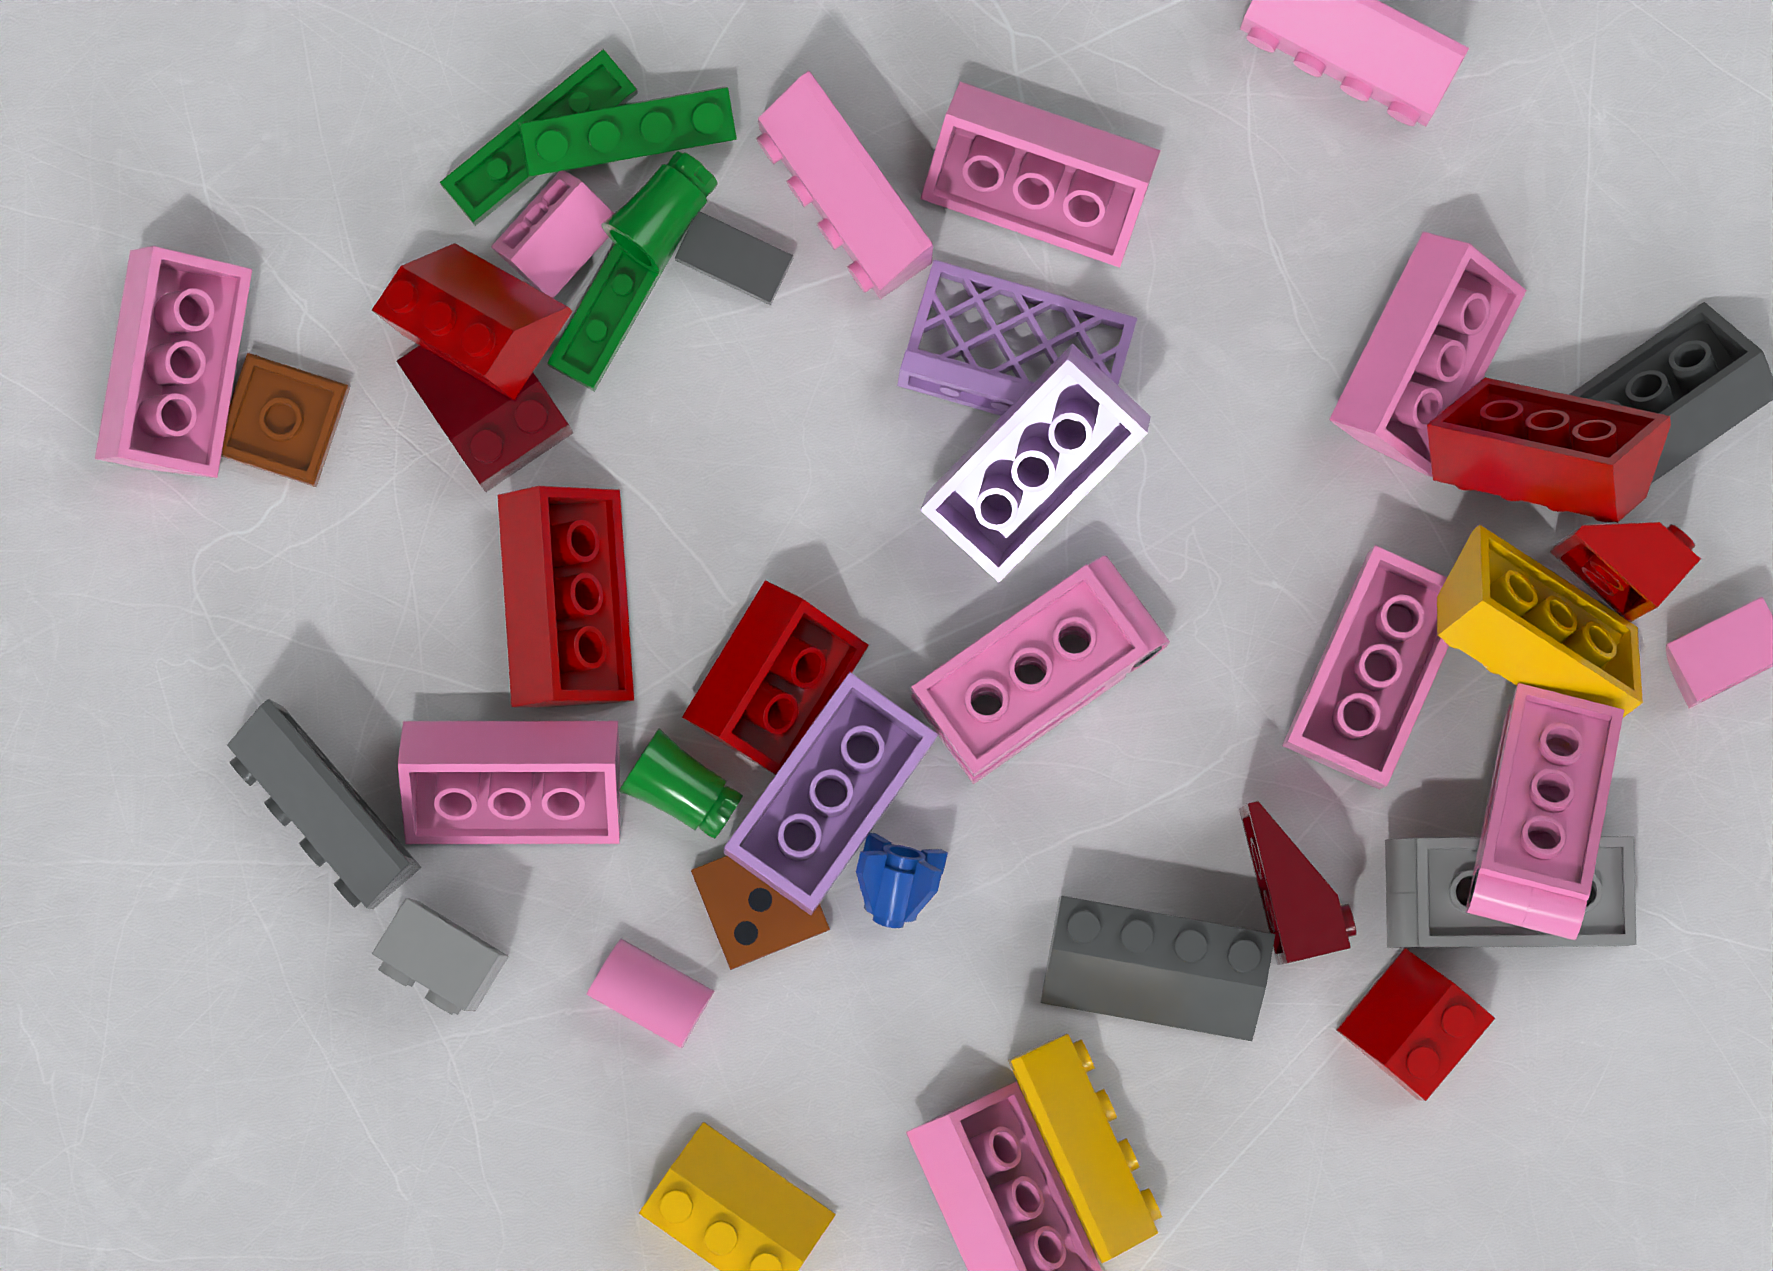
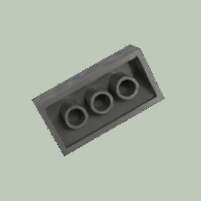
M1703 302L1569 395L1670 416L1671 426L1651 482L1652 484L1773 400V375L1764 352L1707 303Z
M267 699L227 744L236 755L229 762L234 770L249 786L253 785L256 781L260 783L271 796L264 802L266 807L283 826H287L291 821L305 836L299 842V845L317 866L321 867L327 862L340 877L334 883V886L354 908L362 902L366 908L373 910L422 868L283 706Z
M1060 896L1040 1003L1252 1041L1267 986L1275 934Z

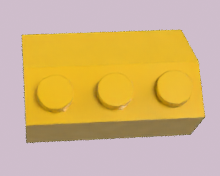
M705 1122L698 1128L639 1212L641 1216L720 1271H798L836 1215Z

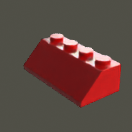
M1485 377L1427 424L1433 481L1455 485L1460 490H1477L1499 495L1508 501L1521 500L1546 506L1552 511H1569L1593 517L1600 522L1618 523L1647 497L1671 426L1670 416Z
M535 486L498 494L511 707H565L634 701L620 490Z

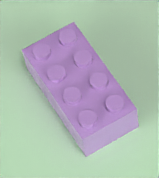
M1072 343L926 493L920 510L991 576L1000 582L1148 433L1151 416Z
M849 672L725 845L724 854L805 912L812 915L934 744L938 734Z

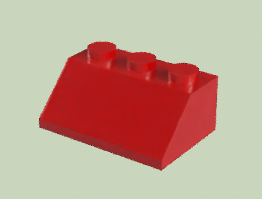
M456 243L401 265L371 310L404 337L512 400H515L573 312L568 306Z
M1660 522L1583 525L1557 543L1550 551L1562 564L1629 622L1658 608L1701 560L1692 551L1695 543L1685 532L1672 524L1666 528Z
M765 580L682 718L776 775L849 672L852 673L869 645L803 598Z

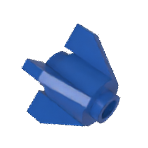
M870 833L865 840L863 851H860L856 875L865 903L864 908L873 915L872 920L879 925L889 928H903L905 922L916 921L920 911L938 892L948 852L942 849H923L919 851L911 847L892 844V842L880 835Z

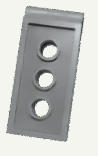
M1601 836L1590 896L1587 900L1584 918L1576 940L1466 913V907L1457 899L1456 887L1463 878L1473 880L1480 837L1385 840L1387 948L1637 945L1634 836Z

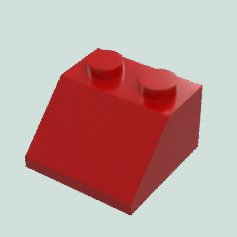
M1404 948L1336 1031L1413 1097L1420 1101H1427L1495 1020V1017L1454 982Z

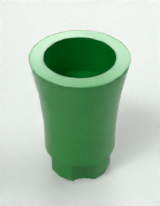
M677 151L667 165L662 164L648 182L623 207L604 221L601 226L608 237L628 256L648 270L659 273L673 247L691 221L707 203L706 197L712 193L718 182L702 163L686 152L681 153Z
M658 728L618 790L671 815L693 830H696L699 826L700 830L714 839L722 831L743 797L741 793L725 786L727 782L725 779L706 768L681 749L660 728Z

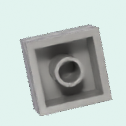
M410 898L404 900L372 952V955L383 961L378 969L379 971L404 986L409 985L412 987L415 981L429 989L425 999L451 1015L453 1013L458 1015L461 1009L464 1011H476L509 957L423 903Z

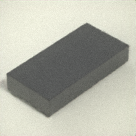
M699 212L693 219L675 256V261L770 306L794 259L793 255L702 212Z

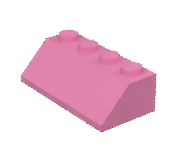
M1252 0L1240 27L1242 31L1248 33L1247 40L1256 47L1271 53L1275 52L1276 48L1295 58L1293 61L1294 65L1302 71L1316 77H1321L1324 73L1342 82L1340 88L1348 95L1365 102L1372 98L1389 107L1387 113L1391 117L1409 126H1415L1417 122L1427 126L1469 50L1468 47L1378 0Z
M808 71L800 76L758 118L759 130L762 134L756 140L773 164L781 160L793 177L786 182L801 205L805 207L812 203L823 220L818 222L817 226L834 250L841 245L853 261L847 268L859 287L865 293L873 289L879 299H882L932 264L933 244L811 72Z
M960 82L946 112L920 199L1120 268L1161 150Z
M1423 232L1329 420L1358 442L1424 475L1432 477L1427 424L1483 379L1527 290L1470 243Z
M156 246L130 250L95 459L147 470L210 478L218 477L252 269Z
M403 721L398 757V774L405 844L620 843V792L618 791L620 789V749L618 721Z
M1017 1081L906 1132L968 1271H1102Z

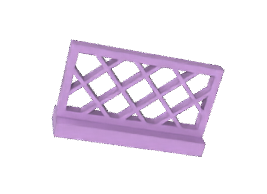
M933 260L908 347L900 367L897 386L1002 416L1034 383L1028 380L1020 365L1043 353L1046 354L1052 365L1058 359L1053 348L1076 336L1091 361L1118 385L1137 318ZM940 277L962 283L970 299L946 311L936 295ZM975 287L986 291L978 294ZM999 294L1013 298L1021 314L996 325L984 302ZM1026 302L1035 304L1036 306L1029 309ZM931 306H933L938 315L927 321ZM976 307L989 330L964 342L951 319ZM1049 309L1063 312L1072 328L1047 340L1035 317ZM1077 317L1087 319V321L1080 324ZM1027 322L1040 345L1015 357L1002 334ZM941 324L944 325L956 345L955 348L941 355L919 349L923 333ZM1099 324L1122 329L1119 345L1100 355L1086 334V331ZM994 338L1007 362L992 370L979 367L969 351ZM961 355L965 362L955 360L954 358ZM1115 358L1111 373H1109L1104 363ZM1013 370L1016 377L1004 373Z

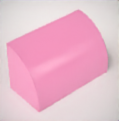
M559 171L496 240L491 248L536 289L554 298L609 238L601 224L614 213L581 180L566 171Z
M1763 597L1666 645V655L1671 672L1689 708L1773 667V615Z
M620 939L606 959L586 995L676 1046L683 1048L715 991L627 941Z

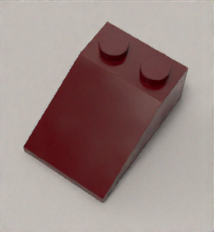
M420 345L396 361L485 492L573 434L570 425L534 373L531 374L515 400H512Z
M1259 801L1248 803L1239 808L1269 933L1275 934L1273 950L1277 965L1350 949L1348 937L1356 936V926L1350 905H1340L1338 894Z

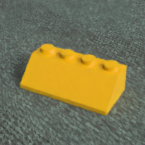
M1482 525L1476 527L1470 534L1437 596V636L1441 637L1450 647L1460 649L1482 663L1491 673L1501 675L1516 686L1518 683L1624 709L1623 717L1643 703L1638 627Z
M1066 1033L1009 1059L1010 1067L1098 1260L1104 1263L1158 1234L1153 1221L1162 1218L1161 1212L1151 1190L1147 1188L1139 1191L1131 1172L1140 1168L1127 1138L1119 1142L1115 1138L1109 1122L1117 1119V1115L1105 1089L1095 1092L1086 1072L1095 1069L1083 1040L1080 1039L1072 1043L1069 1034Z

